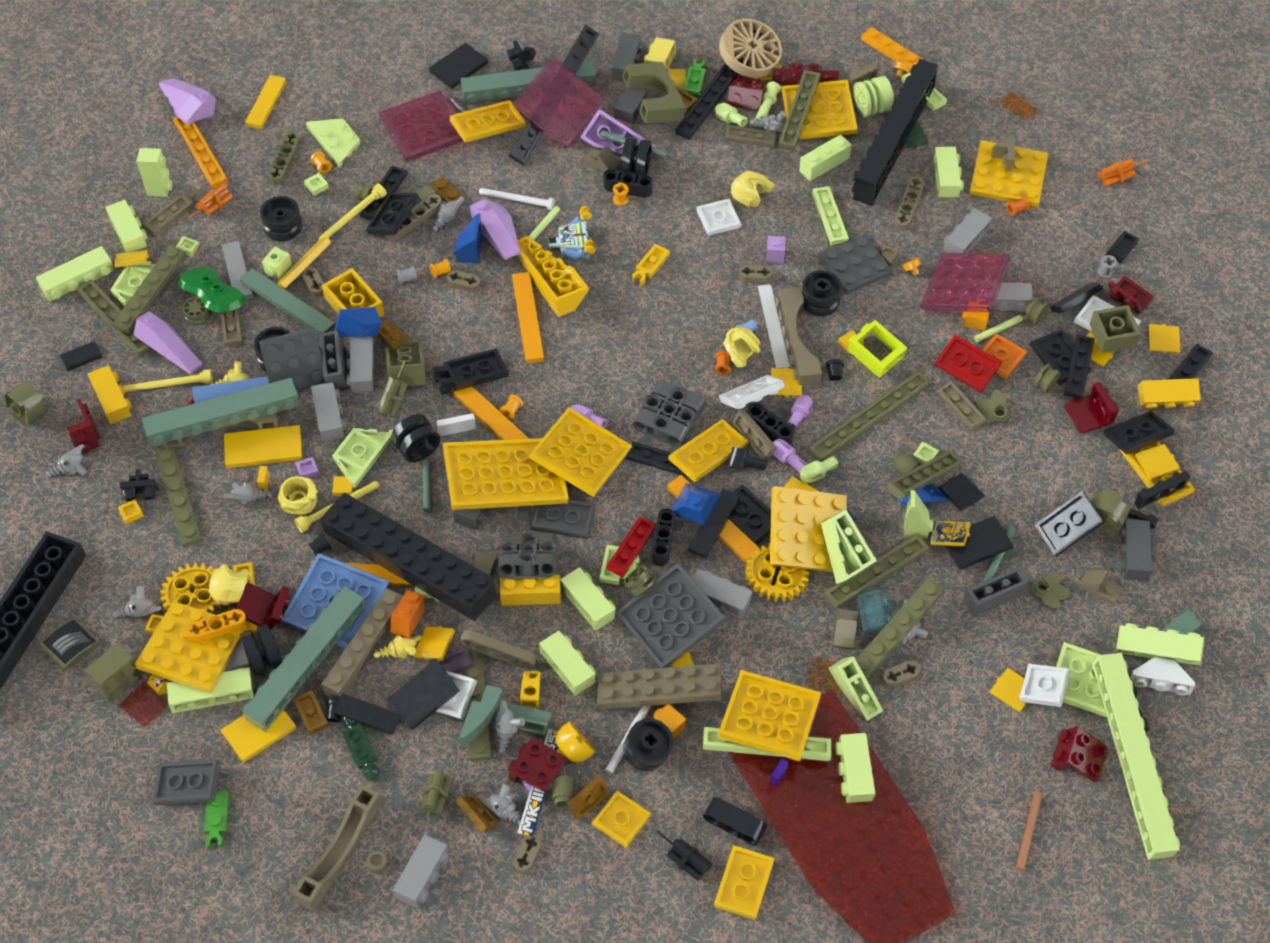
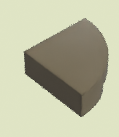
M883 244L881 256L891 266L899 255V251Z

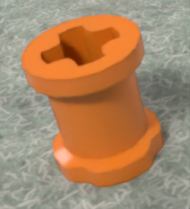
M1025 196L1006 203L1007 211L1011 216L1016 215L1020 211H1028L1030 208Z
M727 351L717 352L715 354L717 361L715 373L728 375L731 373V367L729 366L731 356Z

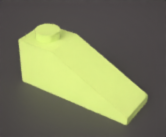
M911 490L904 517V538H911L918 534L921 538L928 539L929 532L933 531V520H930L929 511L915 490Z
M854 657L843 658L829 667L837 685L865 721L870 720L883 711Z

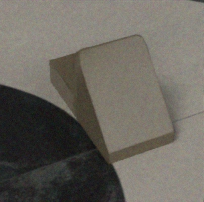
M853 62L849 78L850 92L853 91L855 83L865 80L871 81L872 78H876L878 67L872 64L861 70Z
M1013 134L995 144L992 151L993 158H1002V164H1005V172H1012L1015 161V135Z
M608 145L602 150L592 147L583 157L584 162L604 172L608 169L617 170L621 166V162Z
M1087 570L1078 584V587L1111 605L1115 604L1124 589L1106 579L1108 570Z
M838 608L833 647L853 650L858 611Z

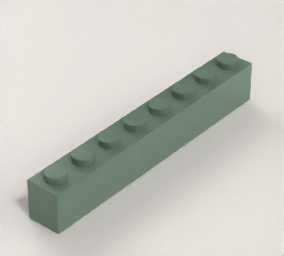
M593 61L583 62L567 90L596 86V73ZM561 65L460 78L464 104L543 94L547 91Z
M288 378L143 417L142 422L149 446L151 447L173 440H180L191 435H198L202 432L217 430L224 426L235 425L242 421L253 420L264 415H271L286 409L290 410L299 406V400L293 380Z
M345 586L334 595L333 601L329 606L323 608L320 617L310 624L306 634L297 640L293 650L284 656L282 663L271 672L266 683L257 689L256 695L252 700L246 702L242 713L247 721L264 732L268 730L364 611L366 604L362 596Z

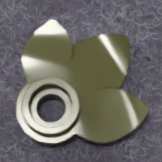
M995 389L993 391L991 399H976L979 411L987 418L986 424L994 421L1005 422L1009 418L1010 410L1006 406L1007 398L999 390ZM998 412H1003L1004 415H1003V416H998L997 413H998Z
M1050 573L1044 578L1035 580L1031 587L1033 594L1040 597L1043 604L1052 609H1060V601L1068 599L1072 594L1066 587L1060 584L1062 576L1056 573Z

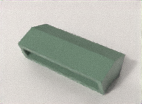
M506 702L508 710L512 711L515 718L525 719V725L517 726L518 729L546 736L552 720L551 712ZM499 710L497 712L496 724L498 721Z

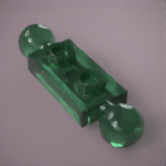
M341 717L342 726L348 729L342 734L357 768L360 770L364 768L363 775L367 780H376L380 775V769L372 763L377 761L378 758L364 726L361 723L357 724V722L351 719Z

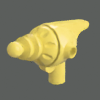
M236 361L234 362V369H230L223 380L219 379V382L215 381V384L247 380L249 376L242 373V362Z
M397 635L389 642L388 647L384 646V649L380 648V652H374V657L379 658L382 656L384 658L386 656L388 658L391 655L394 658H405L407 654L414 655L416 653L414 647L416 642L421 639V635L410 638Z

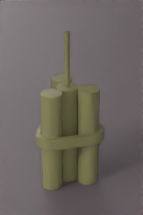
M405 361L402 364L397 379L390 376L385 390L381 392L383 395L377 408L381 413L395 417L401 401H404L403 396L408 383L400 381L399 377Z
M437 769L435 774L430 775L427 787L422 793L423 800L419 811L422 813H427L428 811L423 831H425L430 813L441 816L445 802L449 800L448 793L452 778L445 777L444 771L441 769Z

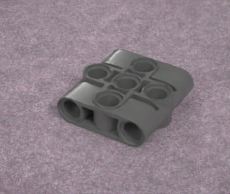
M659 380L652 392L645 397L644 405L632 424L636 430L679 447L689 431L694 428L695 421L704 408L706 400L699 394L667 381Z
M508 533L503 536L499 547L500 557L498 573L501 577L528 579L550 578L555 575L558 564V537L555 534Z

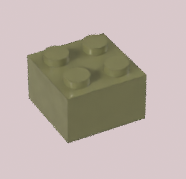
M1129 305L1093 311L1089 325L1101 353L1137 347L1141 333Z
M118 643L114 644L85 669L94 689L109 703L114 699H118L125 689L136 684L141 677L139 669L135 668L134 658Z

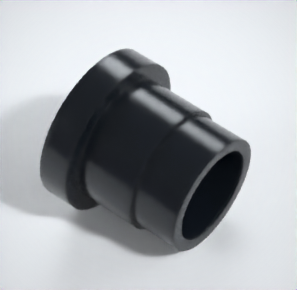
M841 359L828 360L825 365L826 369H828L829 380H841L843 378L844 361Z
M322 532L318 534L319 537L308 544L316 556L318 553L321 554L326 550L330 551L333 549Z
M326 700L327 721L341 722L342 717L334 714L339 700Z

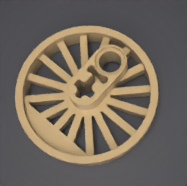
M740 19L731 23L722 34L719 42L720 54L725 63L738 74L751 78H760L772 73V69L777 67L782 54L781 42L776 33L766 24L753 19ZM759 32L762 33L763 36L757 39ZM743 57L744 61L740 63L739 60ZM747 60L750 62V67L746 66Z

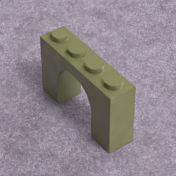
M663 62L625 65L622 78L628 89L652 88L663 95L661 98L642 100L639 113L644 123L681 121L683 119L686 105L683 103L680 93L677 91L674 81L671 79L668 69H666Z

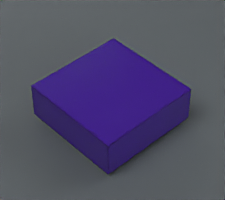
M782 758L772 773L769 783L774 786L779 784L787 772L788 761Z

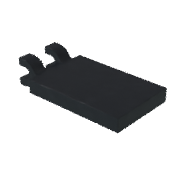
M497 349L446 361L442 367H433L434 379L436 383H440L442 386L439 387L442 395L450 392L453 387L457 391L509 377L508 369Z

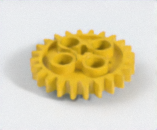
M770 544L768 549L762 545L761 551L755 549L754 554H750L749 560L746 562L745 579L749 580V587L754 586L753 592L760 591L759 597L767 595L768 601L771 597H774L775 602L778 601V598L785 602L786 597L793 600L794 595L799 597L800 591L804 592L809 580L810 572H807L808 569H790L781 566L776 583L772 586L777 566L770 565V562H768L770 561Z
M194 563L193 567L190 568L189 564H186V569L183 570L181 567H178V573L172 571L173 577H166L167 583H162L164 590L160 591L162 596L160 599L165 611L169 609L173 601L181 604L188 603L186 604L187 606L216 615L215 608L221 609V605L211 597L209 592L210 579L213 573L212 566L206 569L203 563L199 568L197 563Z

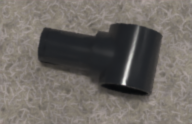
M732 447L728 466L739 469L752 467L765 471L768 460L752 456L748 450Z

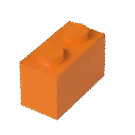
M409 590L406 591L391 614L390 633L410 638L425 613V595Z

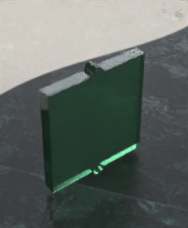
M919 122L916 123L902 150L916 149L919 146L929 144Z

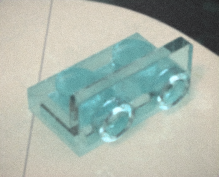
M880 589L857 595L864 633L867 634L883 629L892 619V615L888 611V606H890L888 596L884 595Z

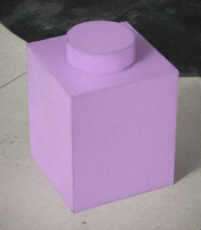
M768 236L766 263L784 264L786 237Z

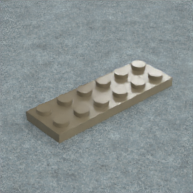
M721 663L599 673L598 710L722 700Z

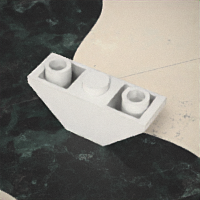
M1158 657L1152 658L1135 669L1129 678L1136 687H1150L1160 692L1171 691L1178 695H1190L1195 687V682L1175 660Z

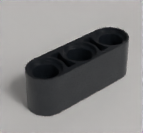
M608 169L603 173V187L606 191L613 192L615 184L624 183L629 188L627 195L645 198L652 195L653 180L649 175L616 169Z
M759 403L749 405L747 413L772 442L782 439L792 445L794 429L790 424Z
M669 508L659 511L652 546V561L658 566L666 565L670 559L675 530V512Z
M713 797L703 814V818L710 824L754 846L758 845L767 829V824L763 820L718 797Z

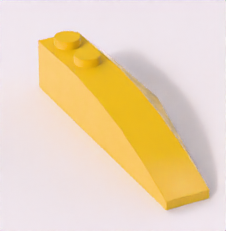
M526 236L518 239L520 248L519 259L527 272H530V277L557 316L560 317L575 311L589 291V287L570 265L566 266L560 258L556 259L549 250L545 251L542 249V246L530 237Z

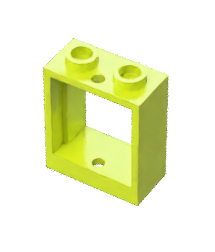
M874 320L870 324H865L859 334L855 333L851 336L847 349L880 378L904 357L907 347ZM871 333L892 350L882 361L860 344Z

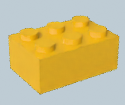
M353 268L322 285L325 300L337 314H339L340 309L375 307L379 318L385 315L383 302Z

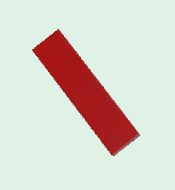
M640 516L607 564L606 570L624 578L655 531L656 524Z

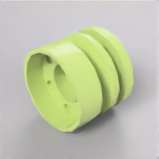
M880 76L872 78L871 81L865 80L855 83L853 89L854 100L862 117L875 115L877 111L883 113L892 110L894 94L887 77Z

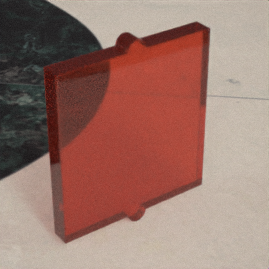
M143 682L134 692H130V696L119 707L145 728L155 717H159V713L169 704L166 699Z

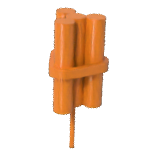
M1132 158L1123 162L1118 161L1109 167L1101 169V171L1097 172V175L1103 180L1105 187L1117 182L1122 183L1125 179L1136 176L1133 166L1148 160L1134 164Z
M222 183L214 190L208 191L199 200V203L196 204L198 210L188 218H191L200 210H203L207 216H210L217 210L223 209V206L233 199V195L227 189L228 185Z

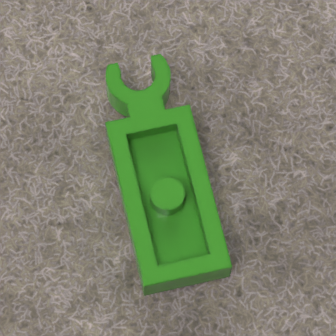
M694 58L693 67L689 66L683 90L692 96L700 97L706 74L705 60L698 64L696 63V58Z
M216 791L215 802H206L204 833L210 834L206 838L208 848H211L213 840H218L219 848L223 846V839L220 834L227 833L229 791Z

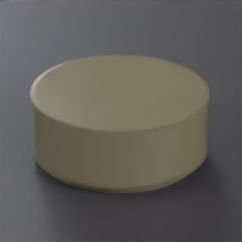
M379 850L369 853L366 858L367 868L372 873L383 872L388 866L386 854Z

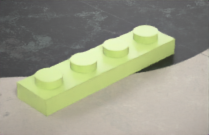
M830 186L813 189L812 195L831 246L847 242L849 238Z

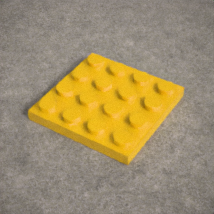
M848 80L818 83L799 140L839 136L840 134H857L858 128ZM799 85L781 86L786 120Z
M981 140L969 194L1007 202L1010 200L1015 201L1021 196H1025L1029 206L1038 207L1049 153L1015 147V161L1012 172H1005V164H1002V158L992 157L993 147L997 143Z
M568 407L531 451L529 458L592 497H595L627 456L632 445Z
M778 486L772 487L770 565L833 572L821 523L845 509L847 510V495Z
M173 601L135 662V668L211 694L241 642L240 633L248 630L247 625L240 630L194 643L188 639L187 626L192 622L215 615ZM214 623L211 625V628L219 629L222 624Z
M741 670L719 729L718 738L801 761L820 701L821 692Z

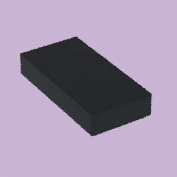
M1123 231L1106 255L1113 256L1118 263L1122 264L1138 244L1140 238Z
M95 341L60 355L67 372L103 358Z

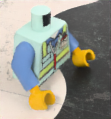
M583 206L580 209V215L571 222L558 228L559 237L549 238V248H560L561 257L578 261L581 258H590V254L595 253L594 247L596 244L592 240H588L587 224L584 219L589 220L592 218L590 209L587 206Z

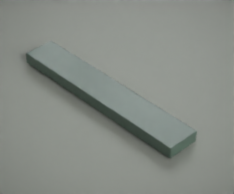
M250 269L240 278L242 284L306 327H314L315 333L318 335L327 333L335 327V322L255 269Z

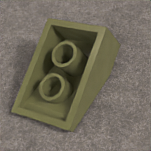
M421 340L408 341L395 349H392L385 343L388 379L390 376L397 379L402 364L405 361L399 380L408 383L407 386L419 387L426 385Z

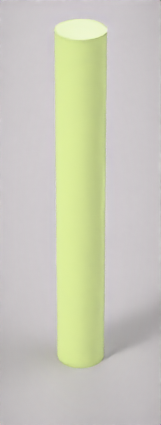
M555 206L528 237L535 240L560 212V208Z
M1017 315L974 336V340L978 343L1023 321L1022 316Z

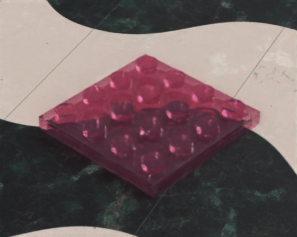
M552 56L513 105L561 146L567 148L604 99Z
M441 90L379 112V117L406 162L463 141L450 122V115H454L455 112Z
M941 253L922 300V310L991 312L1011 260L1010 255Z

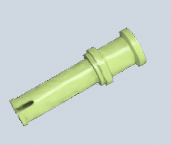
M769 82L767 84V91L762 96L763 102L756 115L758 120L760 118L764 119L768 115L771 106L776 103V96L781 91V86L778 83Z

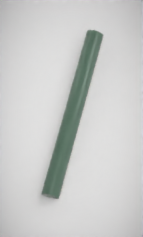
M603 130L600 134L602 138L624 144L626 140L625 137ZM652 146V154L666 157L667 151Z
M1009 527L1006 532L1010 540H1012L1016 532L1014 527ZM1005 552L994 557L982 582L994 577Z

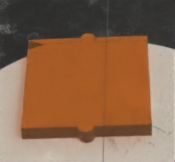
M814 657L812 669L809 670L810 677L807 687L842 696L843 691L829 670V667L837 662Z

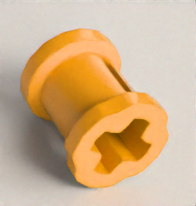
M318 151L311 156L310 161L318 167L317 169L320 174H325L331 170L332 163L326 160L323 152Z
M618 183L613 187V192L615 193L613 201L616 205L623 206L629 201L627 195L629 188L626 184Z
M447 259L437 264H429L433 279H436L437 276L448 274L451 271Z
M510 395L506 405L500 408V412L511 420L514 419L516 411L524 405L521 398L516 395Z

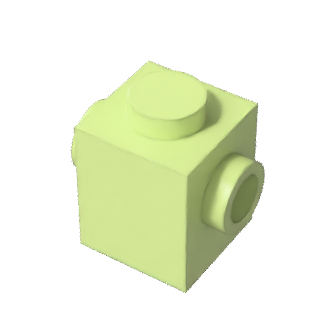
M274 247L262 260L265 273L277 279H280L292 265L290 254L277 247Z

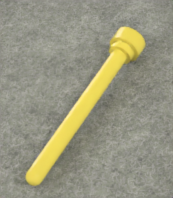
M379 183L376 184L368 197L320 235L319 240L326 237L329 238L375 199H382L387 195L383 186Z
M211 369L200 372L199 375L123 386L127 393L196 382L208 385L213 383V374Z
M374 481L349 495L358 499L377 489L380 484L378 481ZM333 504L308 517L300 516L294 519L299 531L303 533L309 530V527L312 526L311 524L319 520Z

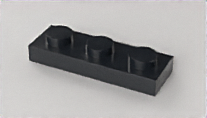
M1187 471L1180 474L1175 473L1165 481H1158L1153 487L1140 490L1137 493L1135 506L1141 509L1185 488L1190 475Z

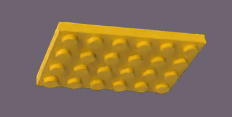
M542 438L443 443L442 448L452 510L568 504L569 498L565 479L529 458L531 451Z

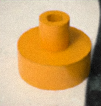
M896 61L894 69L898 70L896 76L902 78L904 73L910 72L911 66Z
M919 257L904 263L903 267L905 271L911 270L912 274L916 275L920 273L917 266L922 263Z

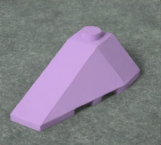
M174 78L159 82L161 90L169 99L170 106L174 108V113L185 124L214 115L216 98L206 90Z
M600 109L580 137L596 148L603 149L608 145L613 152L622 154L624 144L600 137L602 130L625 138H636L638 142H641L643 139L646 140Z
M486 199L470 205L472 219L477 213L481 214L482 234L504 260L520 254L512 217L502 205Z
M150 311L136 319L135 337L189 374L202 367V362L172 326Z

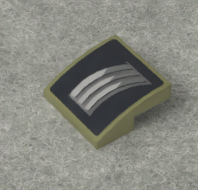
M72 618L48 634L39 643V646L66 670L81 662L83 655L98 648L99 641L75 618Z

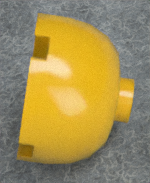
M571 721L565 723L558 730L556 744L559 749L556 752L565 756L570 761L576 763L584 762L596 752L588 739H585L581 731Z

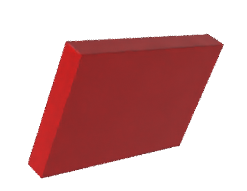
M955 334L934 365L982 393L1001 366L1002 361Z

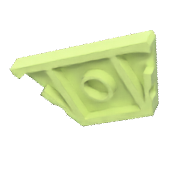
M343 118L306 122L307 128L338 167H341L346 157L349 158L353 150L361 144L359 137Z
M148 261L144 264L126 266L111 288L112 295L125 306L155 264H151V261Z
M353 428L332 455L334 462L354 488H356L391 442L393 430L378 432L377 429L364 430Z

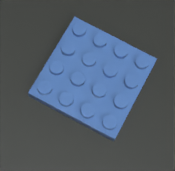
M318 553L284 613L282 623L307 632L310 624L320 617L323 608L329 606L333 601L334 595L345 586L362 596L366 604L364 611L336 644L346 648L386 588H389L390 581Z

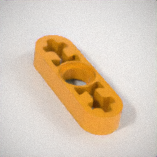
M234 609L192 622L186 629L188 639L191 642L198 643L240 630L246 625L245 614L242 610ZM214 623L222 624L219 629L211 628V625Z

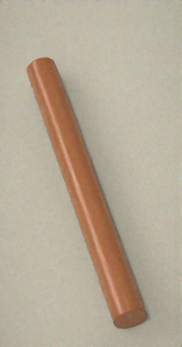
M1035 791L1016 865V870L1022 872L1025 869L1043 795L1039 791Z

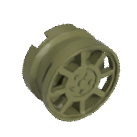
M191 297L183 303L182 310L185 320L189 324L201 325L210 318V310L204 306L200 297Z
M1034 297L1032 299L1034 302L1028 304L1025 309L1026 315L1024 314L1022 319L1031 321L1034 326H1037L1047 311L1048 303L1045 302L1043 304L1040 302V299Z
M1046 364L1037 374L1033 386L1042 388V391L1047 394L1055 386L1054 383L1058 381L1061 375L1060 371L1054 370L1051 365Z
M641 566L631 572L623 583L627 588L631 589L630 592L633 596H637L650 588L655 582V578L652 574H649L646 566Z

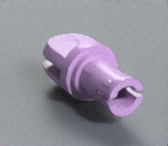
M803 395L798 397L791 408L792 416L787 423L793 427L794 431L798 429L802 420L808 418L814 404L810 396Z
M579 404L571 407V409L604 429L606 428L607 419L594 415L592 409Z
M777 439L773 442L777 447L773 455L783 464H790L799 473L802 467L808 465L796 455V449L786 441Z

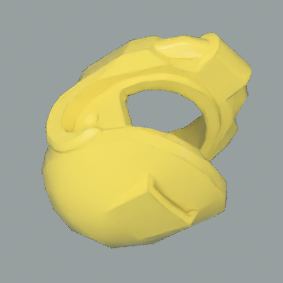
M745 171L733 181L731 194L735 200L745 206L757 207L760 204L759 194L771 192L774 183L764 175L753 171Z
M739 326L727 332L723 344L730 354L732 362L737 367L742 368L746 366L747 358L754 352L756 354L760 352L759 345L761 342L749 328Z
M295 476L288 478L281 485L278 500L282 510L285 512L307 515L316 507L318 490L311 479Z
M222 564L218 569H214L209 584L211 597L221 605L238 603L243 594L245 584L248 583L251 576L249 570L245 568L237 572L229 569L227 564Z

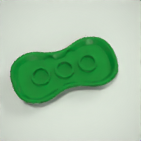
M206 267L186 271L178 280L180 288L200 297L204 306L213 312L224 313L233 311L243 306L246 302V298L240 290L221 282L215 271Z

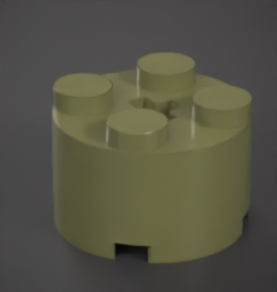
M28 380L3 395L5 406L7 408L11 407L13 410L10 414L22 425L32 423L48 411L44 403L46 400L44 394L41 391H36Z
M1102 490L1101 493H1098L1097 491L1094 493L1091 503L1105 522L1098 528L1105 531L1106 534L1114 536L1116 532L1121 530L1131 510L1128 502L1125 504L1122 501L1123 497L1115 492Z

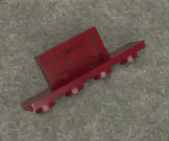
M793 62L788 65V68L772 69V82L782 86L799 85L804 70L821 73L819 83L839 81L838 70H822V66L818 63L802 65L800 62Z

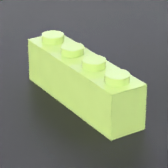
M100 246L37 276L36 279L40 289L50 302L71 291H75L76 288L89 280L94 281L115 270L111 259L103 247Z
M1126 624L1125 626L1120 625L1116 650L1118 653L1145 658L1158 657L1175 660L1179 663L1201 666L1205 641L1204 637H1200L1201 635L1197 633L1184 635L1179 634L1180 632L1176 630L1164 632L1159 631L1156 627H1146V629L1138 628L1135 624Z
M240 667L233 671L223 672L211 694L174 681L167 683L168 704L172 713L252 699L255 696L250 668Z

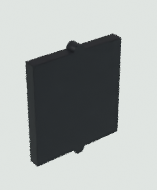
M963 473L954 478H949L947 482L939 486L944 495L960 511L969 506H974L977 501L985 496Z

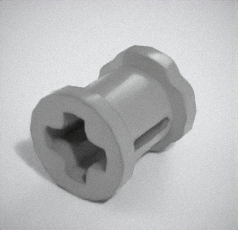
M1110 255L1102 257L1101 266L1098 268L1099 276L1106 279L1113 276V268L1117 265L1116 258Z
M414 265L409 269H396L400 285L407 281H418Z

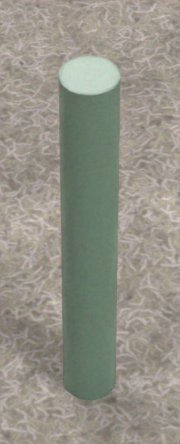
M423 460V511L430 512V461Z

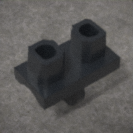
M518 41L513 42L514 48L506 52L509 60L512 61L515 71L530 69L527 63L534 60L536 51L532 47H524L522 51Z
M136 469L135 475H129V481L120 482V489L123 491L126 501L137 500L136 491H143V498L149 500L155 499L156 489H159V484L156 483L155 479H149V474H142L141 469Z

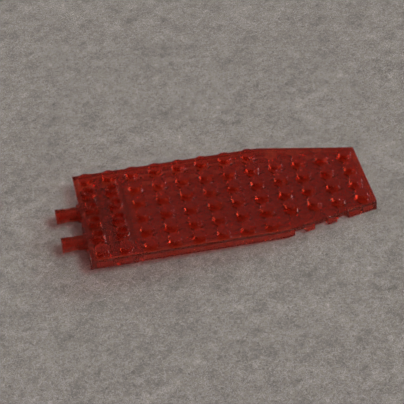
M833 689L821 694L808 737L831 739L830 761L811 759L797 761L786 757L728 752L814 892L820 898H823L829 904V907L835 913L837 912L845 920V923L850 928H853L866 943H907L954 916L955 910L925 828L869 744L868 749L875 788L873 800L847 803L846 796L842 795L841 784L844 781L843 775H839L838 764L841 760L840 755L836 754L835 744L839 741L840 735L858 734L861 732ZM783 758L789 762V766L779 784L774 786L769 781L772 773Z

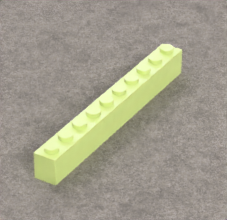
M1122 653L1098 655L1092 666L1147 858L1152 860L1173 857L1180 850V842L1174 832L1173 818L1168 812V801L1163 795L1162 781L1157 774L1156 760L1151 754L1150 740L1146 736L1144 720L1138 710L1139 703L1133 693V682L1128 676L1127 662L1123 659Z

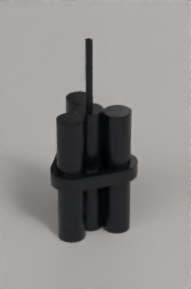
M657 831L659 835L672 845L667 856L679 866L678 868L681 871L685 870L695 880L700 881L703 874L713 866L709 860L699 853V849L690 846L682 838L680 840L675 839L672 843Z

